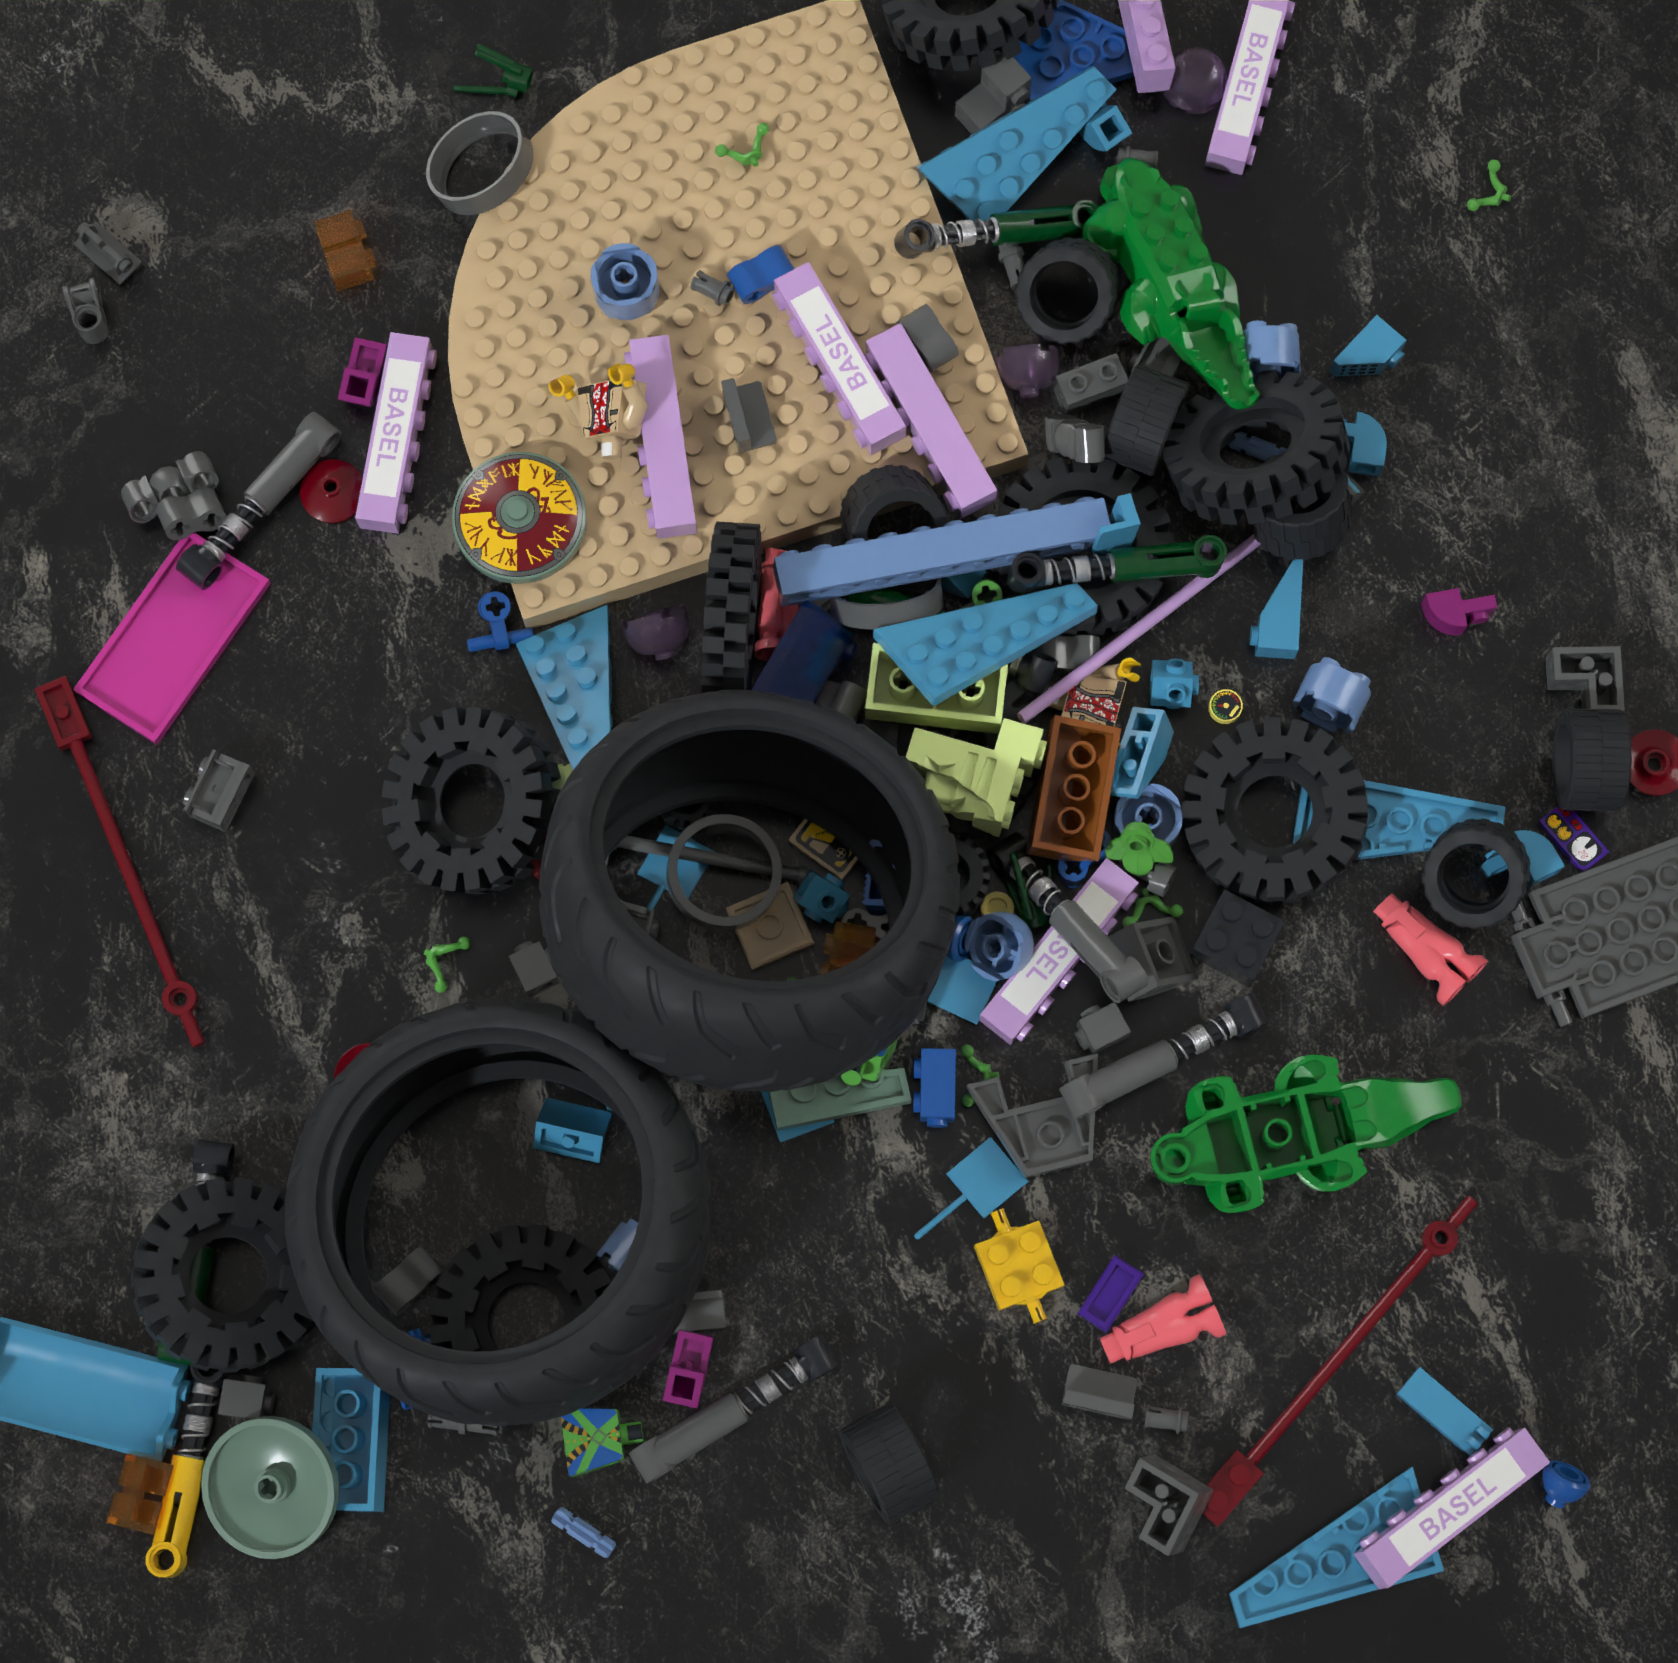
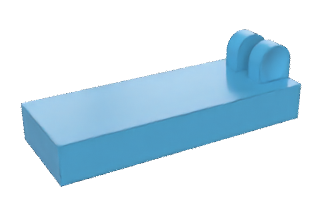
M1421 1367L1415 1370L1396 1393L1399 1398L1468 1457L1480 1448L1484 1440L1493 1431L1490 1426Z

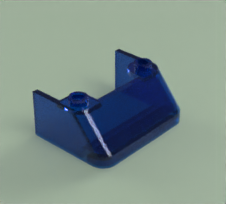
M805 600L751 690L767 691L814 702L835 665L840 664L843 659L848 662L857 647L855 635L820 606Z

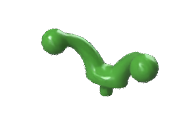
M760 123L757 126L752 151L747 154L730 150L724 144H719L715 148L716 155L718 157L727 155L744 166L752 164L754 167H757L759 165L758 160L762 157V137L768 134L769 126L766 123Z
M1493 159L1488 163L1490 180L1497 193L1494 196L1478 200L1476 198L1469 199L1467 202L1469 210L1476 211L1479 206H1499L1502 200L1510 201L1511 195L1506 194L1507 186L1503 185L1496 175L1501 166L1498 160Z
M1147 887L1142 888L1143 896L1135 900L1133 915L1125 917L1122 925L1125 928L1132 923H1136L1146 903H1151L1161 912L1172 915L1175 918L1182 915L1183 908L1178 904H1174L1170 908L1161 901L1157 894L1149 895Z
M460 937L457 943L435 944L431 950L426 949L424 951V955L427 956L426 964L432 969L437 979L434 986L437 992L443 993L448 988L438 963L441 954L457 949H468L471 945L468 937Z
M966 1044L961 1047L960 1052L962 1056L975 1069L983 1073L981 1081L999 1077V1072H992L990 1064L980 1062L973 1057L974 1049L971 1045ZM969 1092L963 1095L961 1099L962 1104L966 1107L972 1106L975 1102Z

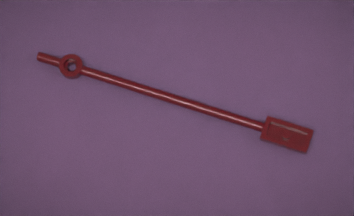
M63 676L34 688L58 748L61 751L70 748L137 910L167 984L162 993L163 1006L169 1013L181 1018L192 1048L199 1047L205 1044V1040L193 1014L198 1004V994L190 984L180 981L84 747L83 742L91 739L92 735L69 679ZM179 995H186V1003L181 1006L177 1005V997Z
M1467 1195L1446 1221L1432 1222L1423 1230L1421 1236L1423 1248L1246 1456L1236 1450L1207 1483L1206 1486L1214 1491L1202 1514L1216 1527L1221 1525L1264 1474L1256 1467L1259 1461L1434 1256L1442 1257L1455 1249L1458 1243L1456 1230L1478 1205L1472 1197ZM1437 1232H1442L1446 1235L1445 1244L1436 1242L1435 1234Z

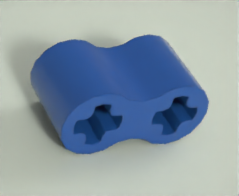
M775 245L764 250L758 256L737 264L730 269L727 277L743 304L747 305L758 301L773 291L774 280L794 270V267L782 246Z
M1104 830L1099 861L1059 860L1056 875L1058 881L1067 888L1079 887L1085 881L1088 870L1092 866L1102 863L1107 858L1105 847L1111 840L1108 832ZM1067 865L1071 868L1077 865L1079 867L1078 873L1066 874Z

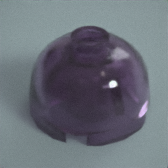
M1202 47L1185 48L1173 56L1175 72L1170 90L1164 91V95L1169 103L1175 108L1178 106L1181 109L1187 110L1186 113L1189 114L1206 113L1215 108L1220 103L1227 84L1226 68L1221 58L1211 50Z
M1041 344L1003 348L1004 355L1002 356L998 351H995L993 358L1003 387L1009 391L1019 392L1020 398L1038 397L1039 390L1048 388L1055 381L1059 370L1058 347L1049 345L1050 351H1041Z
M685 604L647 612L645 615L640 616L639 619L632 617L621 622L624 636L630 647L641 655H655L656 661L675 656L674 649L684 644L690 629Z

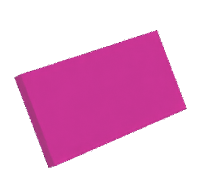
M192 533L187 538L177 542L73 689L76 694L156 745L161 741L271 584L269 579L228 553H225L226 558L221 562L223 569L218 579L208 589H200L176 570V564L185 550L193 544L202 545L207 541L196 533Z

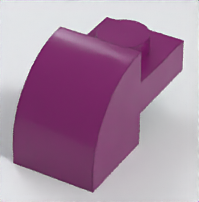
M355 337L348 368L345 367L338 400L374 407L378 400L388 348L387 344Z
M1459 588L1428 593L1421 602L1423 613L1430 625L1444 634L1454 636L1464 633L1468 626L1467 621L1470 624L1484 623L1490 619L1489 617H1492L1497 609L1495 595L1462 600Z
M679 1329L663 1401L698 1408L706 1380L714 1336Z

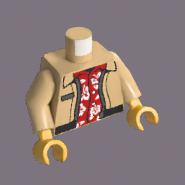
M617 363L608 369L609 381L577 387V392L572 390L574 389L575 381L571 375L564 374L558 379L555 378L548 384L549 391L556 397L565 395L567 398L565 403L576 416L582 428L584 438L601 442V457L610 460L622 458V441L638 438L641 434L642 420L648 408L645 400L646 383L631 379L635 376L634 366L628 363L624 365Z
M1125 658L1120 664L1101 666L1048 707L1063 711L1061 715L1063 717L1114 727L1127 683L1122 680L1127 678L1132 682L1139 681L1140 676L1136 673H1130L1133 667L1141 666V664L1133 658Z

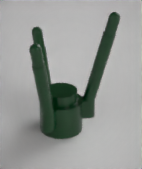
M479 43L477 44L478 50L475 51V55L505 69L502 82L506 83L507 87L453 86V90L457 92L506 94L517 98L519 91L527 93L534 69L517 63Z
M1011 853L1010 860L1022 903L1010 877H1004L1003 882L1013 901L1017 916L1026 922L1030 929L1050 925L1048 916L1051 915L1044 913L1043 906H1038L1033 900H1029L1015 853ZM1049 863L1046 867V877H1049L1053 882V865Z

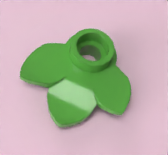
M1143 822L1127 824L1120 837L1110 840L1105 847V854L1108 859H1122L1124 868L1136 876L1148 874L1152 870L1154 862L1172 863L1174 857L1170 845L1166 841L1155 838L1150 826Z

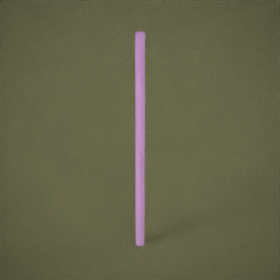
M1254 534L1227 554L1219 572L1215 576L1210 578H1200L1197 576L1017 713L1019 720L1026 724L1259 547L1261 544L1257 542Z

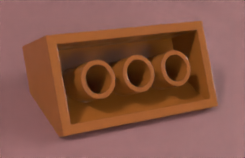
M1058 715L1051 719L1047 728L1045 740L1047 741V746L1039 774L1026 854L1060 861H1099L1121 728Z

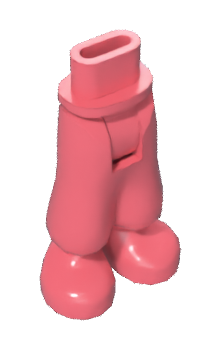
M767 548L765 549V562L761 563L760 604L756 620V631L759 635V640L754 644V656L761 661L775 659L776 664L782 665L808 662L812 659V649L805 643L796 642V638L802 633L799 604L781 607L773 572L774 557H779L786 550Z
M1393 893L1373 911L1384 921L1382 926L1386 928V931L1408 955L1420 973L1428 980H1437L1439 982L1437 1001L1442 1006L1449 1003L1464 987L1465 983H1469L1488 963V960L1482 955L1466 954L1464 946L1460 941L1440 929L1413 906H1410L1407 900L1402 903ZM1447 963H1452L1457 968L1459 974L1451 970Z
M1195 1275L1190 1279L1187 1292H1173L1165 1296L1148 1309L1122 1322L1118 1327H1112V1333L1100 1337L1099 1339L1110 1364L1123 1358L1129 1361L1131 1357L1133 1359L1164 1348L1192 1342L1198 1338L1202 1331H1208L1212 1336L1218 1338L1226 1335L1224 1325L1215 1305L1193 1316L1187 1315L1189 1310L1213 1302L1201 1275Z

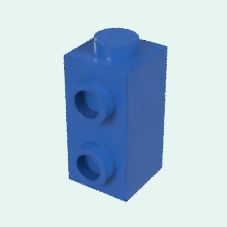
M921 1048V1058H914V1078L921 1079L920 1092H914L913 1112H920V1122H927V1127L944 1128L948 1127V1122H954L956 1049Z

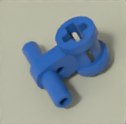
M497 591L489 592L480 598L478 612L484 620L489 621L492 634L468 639L467 647L470 652L494 647L495 650L507 649L510 644H515L534 636L531 627L506 631L504 619L508 616L511 605L509 599L503 593ZM491 597H494L495 602H501L502 609L497 610V616H494L492 611L486 610V605L491 603Z

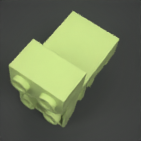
M1005 718L1003 719L994 750L914 728L906 758L925 779L926 788L933 790L944 813H950L958 819L973 821V827L999 837L1002 828L1009 829L1015 806V802L1010 801L1011 796L1018 797L1023 776L1031 778L1034 768L1041 769L1047 741L1042 740L1043 729Z

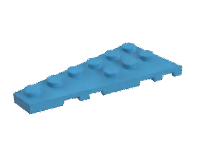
M1090 66L1060 83L1056 88L1044 95L1032 99L1025 106L1006 114L971 134L969 138L957 145L951 146L929 161H924L917 165L916 168L968 220L974 221L979 218L982 221H986L991 214L1007 212L1116 91V88L1095 67Z
M1078 583L876 628L873 629V638L931 705L935 706L1097 613L1098 605Z
M604 605L516 643L572 770L613 727V717L611 715V634L609 632L611 617L608 605Z
M1363 780L1368 802L1367 833L1362 841L1363 847L1356 860L1430 851L1438 837L1457 822L1461 823L1473 818L1474 820H1481L1483 818L1503 824L1506 807ZM1302 786L1292 844L1306 833L1313 815L1311 799ZM1464 844V845H1461V846H1459V847L1471 846V845H1479V844Z
M1413 1467L1404 1471L1231 1591L1229 1596L1238 1627L1243 1628L1378 1590L1354 1556V1553L1362 1547L1359 1542L1365 1536L1375 1530L1380 1534L1389 1527L1386 1521L1402 1509L1407 1513L1416 1506L1413 1500L1421 1493ZM1438 1550L1393 1585L1444 1571Z

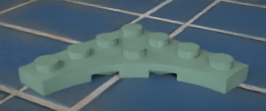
M904 1068L883 1070L878 1080L871 1081L862 1078L858 1085L846 1084L840 1075L814 1085L768 1092L777 1131L911 1104L912 1101Z

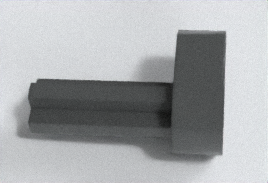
M1109 859V860L1112 861L1115 865H1117L1119 868H1121L1123 871L1128 872V871L1124 868L1122 859H1121V860H1112V859ZM1153 863V868L1148 874L1136 877L1149 882L1147 886L1148 891L1164 897L1173 883L1178 868L1168 863Z

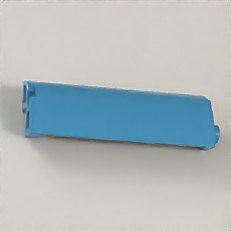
M0 1317V1421L162 1462L167 1449L173 1450L176 1445L179 1431L175 1429L182 1401H187L191 1392L192 1381L187 1380L189 1365L158 1360V1357Z

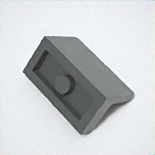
M734 378L721 381L722 392L738 452L742 453L776 444L777 438L762 383L756 381L736 386Z
M722 1290L695 1293L681 1323L673 1334L678 1333L679 1329L693 1332L726 1329Z
M1071 1364L1067 1374L1061 1405L1131 1420L1135 1406L1133 1403L1138 1380L1133 1377Z

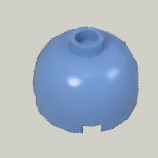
M1006 911L984 914L982 917L971 922L966 932L965 950L966 952L970 951L971 958L974 961L970 964L983 978L999 981L1016 975L1027 966L1033 955L1034 939L1027 923L1017 915Z

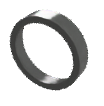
M487 111L469 116L450 128L433 148L426 168L428 186L442 204L453 213L476 215L487 212L508 200L523 184L532 166L533 145L515 119L506 113ZM504 133L518 139L515 156L507 170L498 180L484 190L469 196H448L446 190L448 172L455 159L465 148L478 139L492 134Z
M941 578L891 587L898 591L923 594L900 602L886 604L849 602L851 594L830 598L831 616L842 625L859 629H876L934 616L943 607Z
M731 814L707 816L689 825L673 844L666 867L667 888L678 910L693 923L715 931L737 930L756 922L772 905L782 878L781 858L775 843L768 833L751 820ZM727 824L749 831L763 843L771 859L772 879L765 897L754 908L740 915L722 917L700 910L685 896L678 880L677 864L683 846L695 833L712 825Z

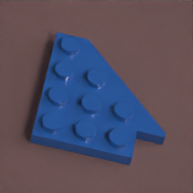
M1059 0L1057 9H1053L1054 19L1048 29L1040 27L1041 37L1031 46L1019 40L1021 53L1013 57L1032 78L1029 101L1051 91L1060 83L1090 66L1095 67L1111 84L1134 77L1124 28L1064 0Z

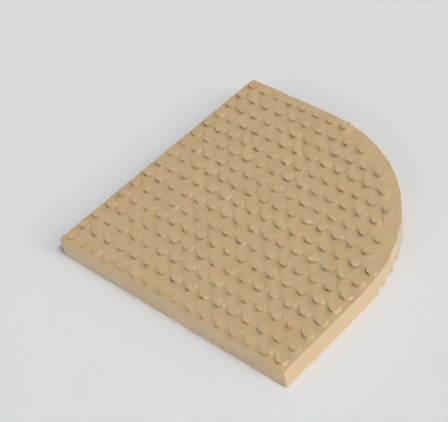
M827 0L676 48L628 67L597 84L562 109L531 138L533 162L527 178L520 188L504 203L487 212L480 213L468 237L455 279L449 315L448 363L453 403L472 468L474 470L493 457L512 452H528L545 456L560 464L575 479L582 492L587 513L586 531L582 544L575 556L565 567L552 576L540 581L524 584L511 583L526 628L531 627L534 629L708 572L711 541L716 521L760 524L761 554L765 553L767 548L778 549L842 528L840 520L841 503L847 494V490L862 474L865 475L876 467L881 468L885 465L907 466L911 470L915 469L920 472L924 478L926 477L938 496L946 493L941 483L935 484L927 470L929 462L925 455L919 456L911 442V438L914 436L908 426L906 427V437L872 456L866 447L862 449L859 447L852 433L855 430L850 419L844 421L836 406V403L839 402L834 392L828 393L821 382L820 375H822L820 368L817 364L814 366L810 364L804 352V348L807 346L801 337L796 339L788 325V321L791 320L785 310L779 311L772 298V293L775 290L769 292L758 301L747 305L743 304L735 290L733 298L727 306L722 304L717 306L713 299L690 289L693 277L699 278L696 276L699 270L721 282H730L727 277L730 269L743 261L758 256L764 250L775 245L782 246L794 269L807 262L810 263L863 354L866 353V340L898 325V320L922 305L927 304L937 316L942 327L952 337L959 351V356L930 374L989 477L994 478L1027 467L1028 451L951 245H948V248L941 246L940 249L923 253L914 259L902 257L894 246L896 233L911 220L923 219L931 224L939 223L942 226L944 225L927 179L916 168L921 163L860 0ZM760 123H766L769 126L768 134L762 137V157L758 160L759 165L757 167H754L752 164L744 166L727 155L724 157L716 155L715 148L719 144H724L730 150L747 154L752 151L757 126ZM909 233L910 240L914 244L920 245L919 238L915 234ZM629 243L636 245L639 249L649 254L656 264L659 280L657 302L653 311L637 319L619 320L607 317L598 306L594 297L591 268L594 262L602 255V252L615 244ZM629 280L622 281V284L629 283ZM669 335L697 534L658 539L656 528L649 529L646 509L653 507L651 497H645L642 477H648L647 465L640 466L637 446L644 445L642 434L638 438L622 441V458L614 460L603 459L601 457V442L584 438L582 428L576 416L565 403L567 398L565 395L556 397L551 394L548 384L564 374L571 375L575 381V386L572 390L577 392V387L609 381L608 369L617 363L621 365L626 364L624 352H630L629 340ZM874 371V373H875V375L877 376L878 380L881 382L882 380H881V378L879 377L877 371ZM734 378L736 386L756 381L762 383L777 438L776 444L742 453L738 452L722 392L721 381ZM891 398L890 400L893 403L894 407L898 409L893 399ZM898 501L891 503L878 511L875 516L915 504L916 502Z

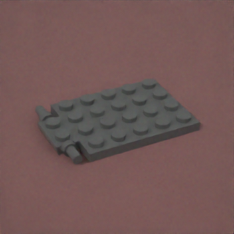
M1678 837L1531 891L1528 895L1541 923L1540 925L1535 926L1532 917L1528 918L1522 902H1520L1515 911L1511 912L1515 920L1513 927L1516 931V934L1512 935L1511 939L1537 1000L1544 997L1547 1006L1552 1007L1560 1028L1573 1023L1564 1002L1567 998L1563 990L1567 988L1571 993L1581 1019L1677 984Z

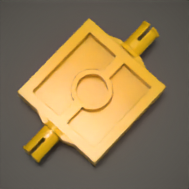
M1002 1208L990 1213L998 1233L991 1239L975 1244L974 1249L998 1310L1001 1311L1014 1305H1027L1033 1319V1324L1047 1319L1040 1299L1046 1293L1063 1287L1064 1282L1040 1221L1023 1227H1011L1005 1214V1209Z

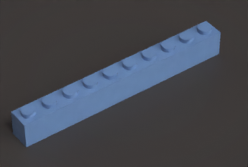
M1083 497L1077 499L1072 504L1050 503L1043 506L1042 509L1033 511L1022 508L1010 512L1009 515L996 517V515L989 514L979 517L976 521L967 523L955 520L946 523L944 527L931 529L928 526H922L913 529L911 533L898 535L896 532H889L880 535L878 539L865 541L863 538H856L840 546L832 547L830 544H823L814 547L812 551L801 553L797 550H790L781 553L779 557H774L773 572L781 607L1007 566L1012 564L1015 557L1025 552L1033 553L1042 559L1090 551L1099 528L1110 525V520L1104 498Z

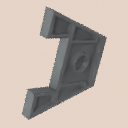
M1098 1053L1065 1061L1064 1067L1068 1082L1097 1071ZM1000 1077L966 1085L965 1088L1024 1178L1090 1163L1093 1160L1095 1112L1075 1120L1063 1097L1008 1110Z

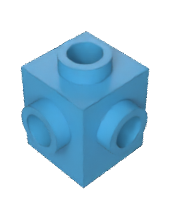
M1177 658L1169 659L1168 661L1152 660L1149 687L1150 706H1165L1169 709L1191 708L1192 695H1198L1199 675H1193L1192 662H1186Z
M812 869L809 870L793 896L798 904L806 908L803 913L818 923L825 919L833 924L836 917L841 918L845 914L850 903L848 901L850 894L843 889L844 881L829 872L824 877Z

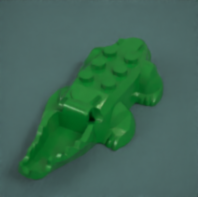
M1125 158L1120 164L1108 166L1100 183V192L1106 203L1101 205L1085 222L1082 239H1086V241L1091 243L1094 242L1104 252L1106 251L1111 256L1112 262L1121 265L1132 284L1124 291L1120 303V316L1126 330L1143 345L1155 341V337L1166 338L1178 356L1214 388L1229 407L1246 409L1254 406L1258 402L1260 393L1254 385L1252 371L1249 369V361H1247L1245 335L1239 320L1240 304L1237 286L1234 278L1225 266L1213 262L1201 235V223L1191 192L1183 185L1170 186L1159 174L1158 169L1152 168L1147 163L1136 158ZM1187 307L1186 316L1179 317L1177 312Z
M1324 1055L1300 1056L1281 1069L1276 1078L1274 1091L1240 1097L1236 1084L1228 1076L1213 1077L1196 1084L1189 1091L1185 1106L1188 1125L1178 1130L1177 1133L1166 1134L1157 1140L1150 1152V1164L1152 1170L1157 1175L1156 1177L1167 1184L1178 1185L1184 1183L1205 1186L1209 1201L1219 1211L1225 1213L1243 1212L1264 1203L1263 1181L1297 1174L1301 1181L1312 1189L1318 1191H1337L1348 1187L1367 1173L1366 1167L1363 1166L1362 1158L1358 1157L1360 1149L1389 1147L1416 1132L1432 1120L1458 1112L1462 1106L1461 1093L1456 1082L1450 1078H1436L1421 1082L1404 1078L1369 1077L1346 1083L1340 1082L1337 1077L1339 1073L1337 1058ZM1338 1097L1341 1103L1332 1105V1099ZM1351 1139V1143L1346 1145L1343 1144V1141Z

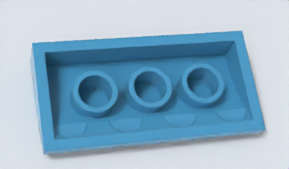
M316 1368L312 1432L326 1446L335 1463L339 1480V1500L336 1511L384 1512L390 1394L381 1390L355 1368Z

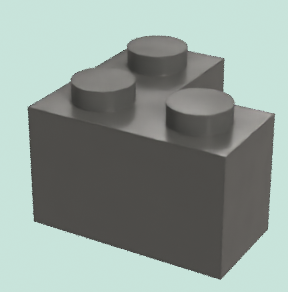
M1001 54L996 58V65L982 68L981 83L956 102L955 116L971 134L1028 104L1032 78L1013 57L1007 60Z
M1621 646L1553 647L1545 658L1547 690H1581L1582 709H1620L1625 712Z
M1155 1454L1139 1458L1125 1487L1127 1491L1154 1507L1139 1538L1167 1556L1184 1552L1214 1491Z

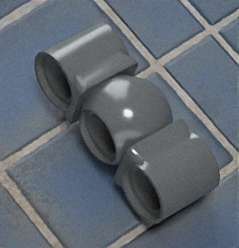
M1069 414L1048 415L1045 417V450L1060 453L1062 456L1075 459L1076 462H1102L1105 460V426L1089 423L1086 420H1080Z
M194 451L186 455L183 460L176 461L178 468L172 466L162 467L152 474L150 481H148L145 475L140 480L135 479L126 483L121 490V496L130 518L135 522L145 523L155 518L157 515L156 506L164 498L187 496L190 492L192 493L204 487L214 490L218 485L219 479L209 456L202 451Z

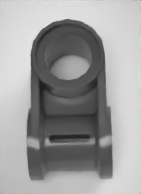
M94 277L89 278V282L73 287L68 285L62 286L73 323L82 339L89 344H98L104 341L108 336L109 327L96 279ZM97 321L94 326L85 328L88 322Z

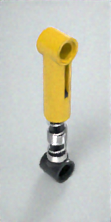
M190 1366L193 1376L192 1382H194L191 1392L194 1394L192 1404L188 1405L190 1414H186L183 1429L186 1431L181 1436L183 1439L182 1448L177 1451V1455L172 1456L152 1547L146 1554V1566L157 1577H176L184 1571L187 1565L186 1551L201 1490L202 1473L205 1464L201 1454L206 1450L204 1441L205 1437L210 1433L209 1430H211L210 1425H212L213 1417L210 1415L213 1405L217 1404L214 1398L218 1396V1391L222 1388L224 1379H228L231 1372L219 1373L218 1369L215 1375L206 1377L203 1370ZM170 1550L174 1555V1563L169 1569L164 1570L159 1564V1557L163 1551Z

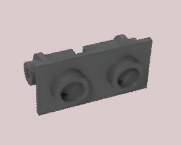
M95 221L93 224L84 222L78 227L77 232L80 235L73 244L119 285L143 263L98 222Z

